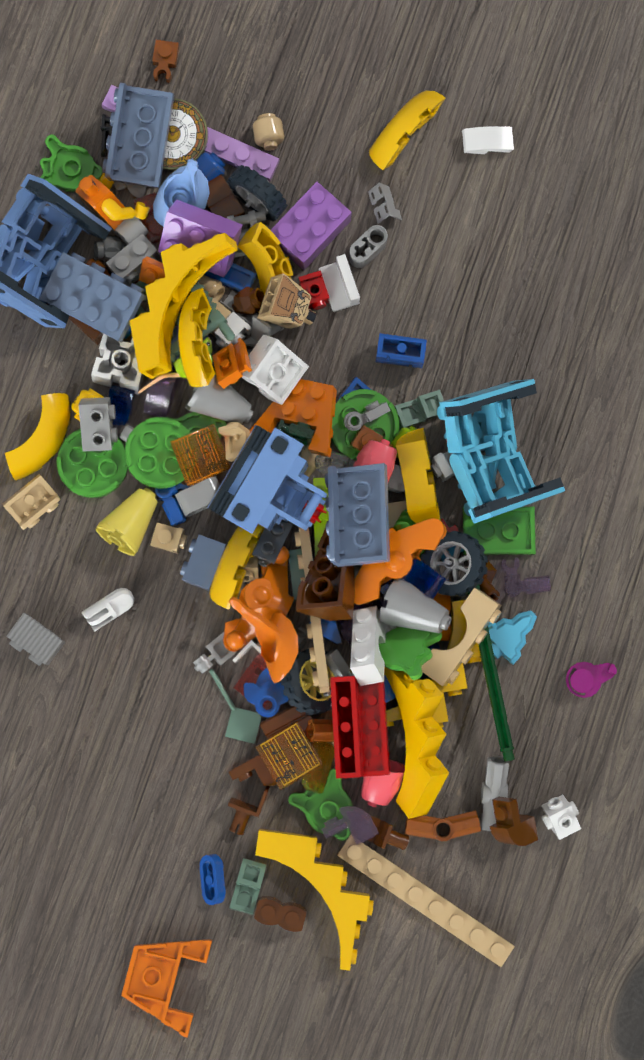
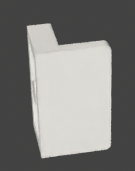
M345 254L337 256L335 263L319 268L330 297L329 303L333 312L360 303V296Z

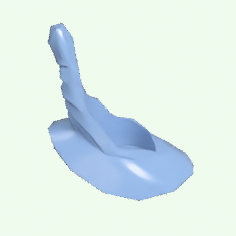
M193 158L187 160V166L179 167L170 174L157 192L153 203L154 219L163 227L166 213L176 199L203 210L206 207L210 194L208 180L201 170L198 169V162Z

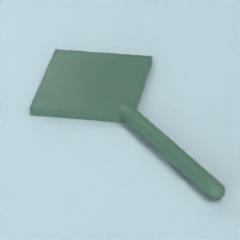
M210 669L211 676L232 709L225 737L255 744L262 716L257 712L235 707L215 671Z

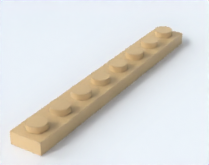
M299 527V532H295L296 547L301 546L302 555H297L299 569H304L305 577L300 578V580L305 581L309 572L308 565L310 561H313L309 528L305 531ZM310 615L311 624H306L308 639L313 638L314 647L309 648L311 662H316L317 671H312L314 686H319L320 693L330 692L321 619Z
M350 834L337 854L344 861L498 966H503L515 947Z

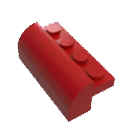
M355 676L330 677L336 779L390 775L384 682L360 686Z

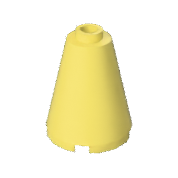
M144 488V490L137 489L98 523L96 532L110 545L112 543L118 545L119 548L117 550L134 556L139 550L157 506L156 494L148 488Z

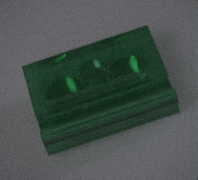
M280 420L278 430L304 444V446L310 445L314 436V430L310 429L311 426L306 423L297 422V425L291 423L288 426L284 424V420Z

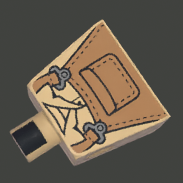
M280 274L270 278L257 318L292 329L301 326L303 322L311 325L316 318V312L308 309L311 295L287 275Z

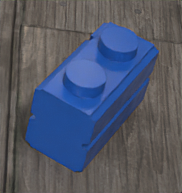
M379 333L376 362L408 367L412 365L415 368H422L427 340Z

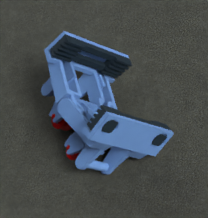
M27 174L20 185L22 189L16 194V201L2 220L3 225H0V303L3 306L17 309L44 327L65 328L70 315L54 305H46V302L40 300V297L62 253H68L81 230L105 240L112 228L45 179ZM40 214L43 219L53 225L43 241L38 240L45 223L38 218ZM24 249L31 251L29 252V254H27L24 252ZM27 274L24 287L21 289L17 286L18 281Z
M255 425L207 508L253 534L258 524L271 531L274 524H280L281 520L290 521L307 531L308 527H311L316 521L321 523L318 518L321 513H327L323 510V505L326 501L322 499L326 498L327 493L307 482L309 477L304 475L308 468V463L305 459L298 456L304 444L277 428H274L270 433Z

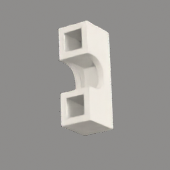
M377 606L353 610L350 669L360 686L384 682L385 662L381 656L379 644L385 643L386 624L380 622V611Z

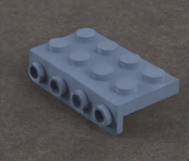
M120 82L119 88H116L114 92L116 109L115 112L111 113L110 126H113L111 136L108 135L106 149L109 150L108 159H104L102 169L109 181L160 188L174 93L127 86L125 83Z
M63 252L40 300L56 306L64 313L122 343L130 327V320L134 319L142 301L148 300L147 296L143 294L145 289L133 283L129 287L123 284L124 278L114 273L108 276L104 274L105 268L93 262L91 266L85 264L86 258L74 252L71 256Z
M381 463L338 469L335 466H328V473L325 474V484L328 488V497H326L325 505L329 512V521L326 522V532L329 536V545L326 548L328 560L337 567L390 562L387 465Z

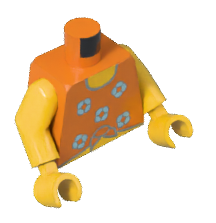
M105 173L102 174L100 180L96 179L93 175L83 178L75 191L84 204L114 230L124 220L133 219L134 216L142 220L146 219L150 207H145V204L142 202H137L135 209L125 207L110 191L114 181H109L105 177Z

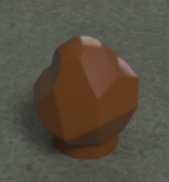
M247 286L234 296L232 308L236 313L242 315L256 314L261 308L265 294L260 288L254 289Z

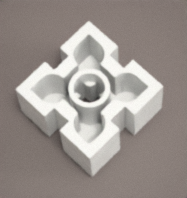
M103 333L99 347L100 356H103V358L96 357L91 374L92 381L111 387L112 382L119 383L120 390L139 395L138 391L141 388L144 376L138 369L133 338L131 343L125 341L121 343ZM121 360H125V365L121 366L118 365V363H120Z

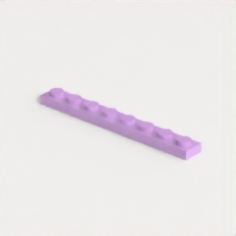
M111 85L102 103V108L110 112H115L116 109L114 92L118 87ZM207 127L208 143L204 152L210 154L214 152L223 162L234 167L240 165L248 166L251 170L257 171L260 176H264L269 182L271 181L280 162L279 158Z

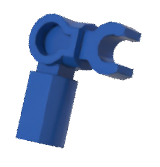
M181 482L167 489L155 488L157 498L164 501L162 507L172 527L186 521L177 499L172 496L176 495L180 490L193 486L192 483L184 485Z

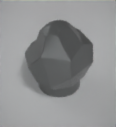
M109 235L105 240L102 239L94 242V257L96 260H102V262L106 263L127 245L117 236Z

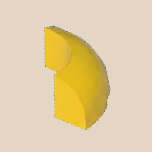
M426 90L409 100L387 124L370 148L369 154L373 162L382 170L391 166L410 141L407 136H411L417 128L420 130L424 124L433 118L446 98L435 91Z
M258 222L245 233L237 247L252 262L258 275L260 289L265 294L271 277L285 274L291 278L294 275L289 258L285 257L279 246L280 241L267 226L262 222Z
M203 288L190 293L182 306L179 319L178 342L180 357L185 375L192 387L208 386L216 374L211 363L208 345L203 343L202 330L207 329L208 317L212 310Z
M53 393L41 395L42 413L35 432L23 445L5 453L9 470L14 480L25 478L40 470L60 449L70 423V401L67 394Z
M420 428L404 434L396 443L405 489L407 512L411 520L416 524L432 518L440 520L433 471L428 472V470H431L428 445L424 428Z
M257 525L253 534L238 526L229 540L217 567L209 592L210 598L217 605L229 610L231 608L228 602L231 597L238 598L246 574V570L243 567H246L250 557L253 558L252 553L265 529L261 525Z

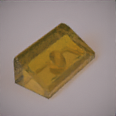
M314 742L312 751L315 756L313 754L311 757L309 756L307 765L309 768L315 766L314 762L316 765L319 763L320 765L304 774L302 785L308 791L322 794L334 758V746L327 742Z

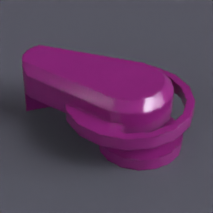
M588 662L576 663L567 671L565 679L567 688L577 697H591L598 692L602 683L616 675L617 669L612 663L593 665ZM573 668H575L576 670L572 673L570 677V684L575 691L585 693V695L577 694L572 690V688L569 685V674Z

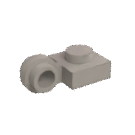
M376 400L366 405V411L362 413L355 411L347 413L344 417L345 427L351 431L359 430L363 424L371 422L391 411L387 402L379 403ZM352 417H355L357 420L354 426L350 422Z
M224 632L205 646L211 655L207 657L203 654L193 662L196 671H200L203 674L213 666L211 660L215 659L219 665H222L237 653L225 648L223 644Z

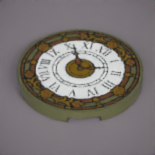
M174 99L163 164V169L176 171L179 167L187 166L188 159L193 158L197 160L204 153L208 143V128L204 117L194 105L181 99Z

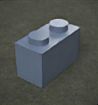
M198 535L197 540L193 539L188 552L192 554L189 562L185 561L181 568L180 575H183L182 580L210 591L214 575L227 545Z

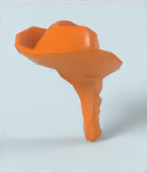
M231 597L228 602L232 608L237 610L242 617L255 627V635L261 646V656L266 662L272 681L278 683L291 670L298 654V635L292 622L282 613H273L270 620H268L261 613L247 607L240 599Z

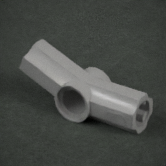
M493 755L487 758L485 782H482L481 804H483L481 830L491 831L490 826L496 823L492 799L499 796L508 798L507 777L509 761L504 762L502 756Z

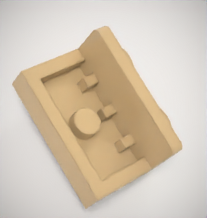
M38 474L2 505L24 530L27 527L32 528L40 521L39 517L45 512H52L59 505L57 502L60 501V498L46 480Z

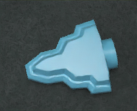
M531 610L519 613L511 620L503 618L497 623H489L488 629L496 659L503 656L514 665L521 657L520 650L526 644L525 635L532 630L537 618Z

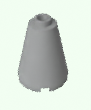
M216 374L208 386L194 387L191 395L192 398L189 397L185 405V409L227 422H238L241 425L243 422L248 423L254 412L251 410L252 404L232 386L229 385L223 389L218 384Z
M402 578L395 579L390 585L384 597L385 600H388L386 608L381 606L380 622L386 625L441 633L443 630L446 631L451 623L449 610Z

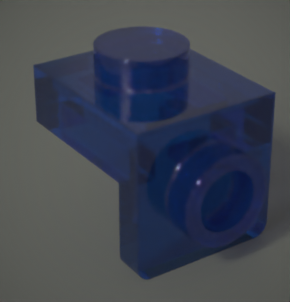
M112 385L109 389L111 405H115L116 418L112 419L113 425L125 426L132 415L135 390Z
M417 558L413 559L410 572L402 577L431 599H434L446 581L444 576Z

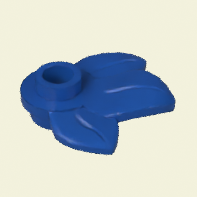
M268 668L261 672L256 684H244L245 698L248 702L255 705L256 711L263 717L268 718L276 715L280 705L289 700L283 694L284 685H281V682L274 683L272 681ZM265 701L272 702V708L270 710H265L263 708V703Z

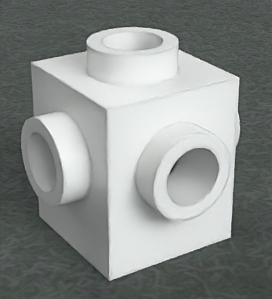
M564 795L554 797L541 805L545 815L541 816L548 830H553L559 840L581 829L576 818L579 815L577 807L573 801L568 802Z

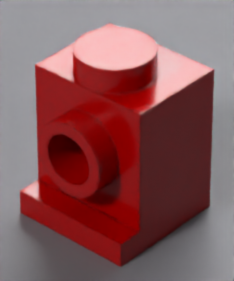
M321 270L298 277L299 286L311 295L308 309L319 310L326 307L330 297ZM318 288L319 292L314 294L310 290Z

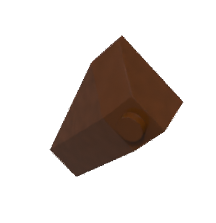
M325 528L318 544L319 550L315 559L310 561L308 565L309 572L305 581L302 580L298 587L296 611L328 621L353 619L355 601L354 565L337 567L328 560L326 548L329 545V536Z

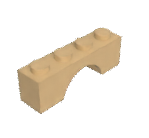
M474 588L461 606L467 622V630L463 640L456 647L449 650L432 649L433 656L422 665V672L441 686H447L448 683L452 685L460 674L457 671L462 663L466 665L474 652L471 649L476 643L480 644L486 637L488 632L485 629L489 623L494 624L502 612L499 609L502 605L479 589Z

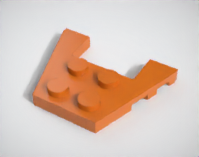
M300 379L282 405L276 402L271 403L250 429V433L255 425L271 433L278 422L314 429L316 431L308 450L312 454L330 458L332 452L330 442L333 438L332 419L335 417L337 394L336 388L333 385Z
M203 939L135 945L121 996L145 1012H149L161 1020L163 1024L179 1032L183 1037L188 1038L194 1014L170 1008L169 1004L181 957L207 963L212 940Z

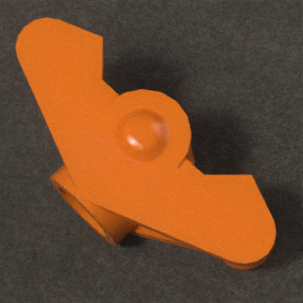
M432 518L398 531L390 528V562L362 565L354 579V603L361 605L379 599L381 585L391 579L402 578L407 581L414 579L421 569L420 553L423 550H436L440 541L446 536L447 529L443 522Z
M285 546L282 547L274 564H268L267 567L260 565L262 577L245 585L239 595V599L243 604L254 609L255 612L261 613L268 620H270L273 613H282L286 616L294 600V597L288 594V560L290 554ZM242 616L225 623L223 644L231 652L241 650L256 637L255 627Z

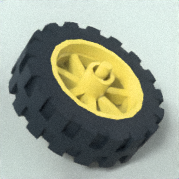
M306 649L297 654L291 670L281 680V685H284L283 694L288 697L289 704L295 706L298 712H306V715H319L332 710L331 695L324 697V693H320L319 686H314L312 667H315L317 671L316 662H311L310 651ZM327 666L329 689H330V688H331L330 677H335V676L333 675V673L331 672V670H330L329 667ZM304 667L307 672V675L302 674ZM316 690L322 695L320 699L316 698Z

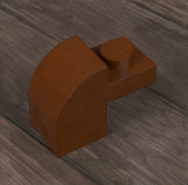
M500 796L492 799L496 823L490 826V830L497 841L527 846L538 840L534 816L519 814L517 799Z

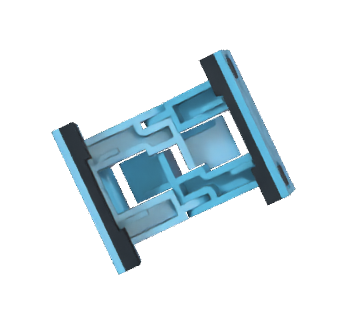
M534 379L510 381L439 402L440 406L437 408V415L439 419L445 420L446 433L444 434V439L447 441L448 453H452L449 462L459 483L458 488L463 491L467 503L464 504V511L468 516H471L474 524L565 491L561 477L535 486L521 452H516L517 442L511 399H520L536 394ZM471 413L485 414L488 435L483 436L477 417H472ZM484 438L483 444L480 441V439ZM485 449V455L482 456L480 451ZM498 469L505 486L493 493L492 489L496 488L495 480Z

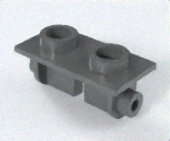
M281 520L280 524H274L271 531L266 528L264 529L252 553L253 556L258 557L259 565L267 567L268 564L275 563L293 524Z

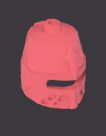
M381 439V442L369 440L358 453L353 467L385 463L387 465V479L389 482L394 470L397 450L389 446L391 442Z
M389 759L390 775L363 777L362 799L368 801L367 804L372 807H377V804L387 806L401 787L405 772L404 764Z

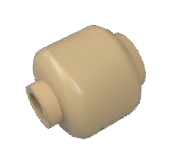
M262 114L254 121L253 134L256 145L270 151L277 149V145L283 142V124L281 119L276 117L275 114Z

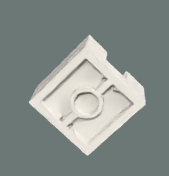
M263 334L249 354L252 371L248 372L246 370L243 372L242 378L259 388L258 391L267 399L282 405L309 366L278 339Z

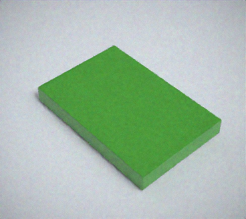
M464 507L462 508L463 533L479 541L478 543L485 549L484 555L536 554L535 507H520L475 524L471 516L465 513Z

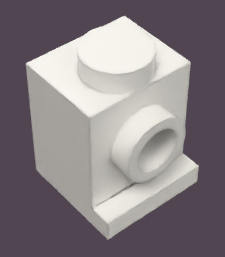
M232 312L226 319L228 321L227 324L235 334L233 341H228L219 328L215 331L216 343L222 349L231 343L233 345L238 343V338L244 340L245 333L247 335L251 334V326L235 312Z

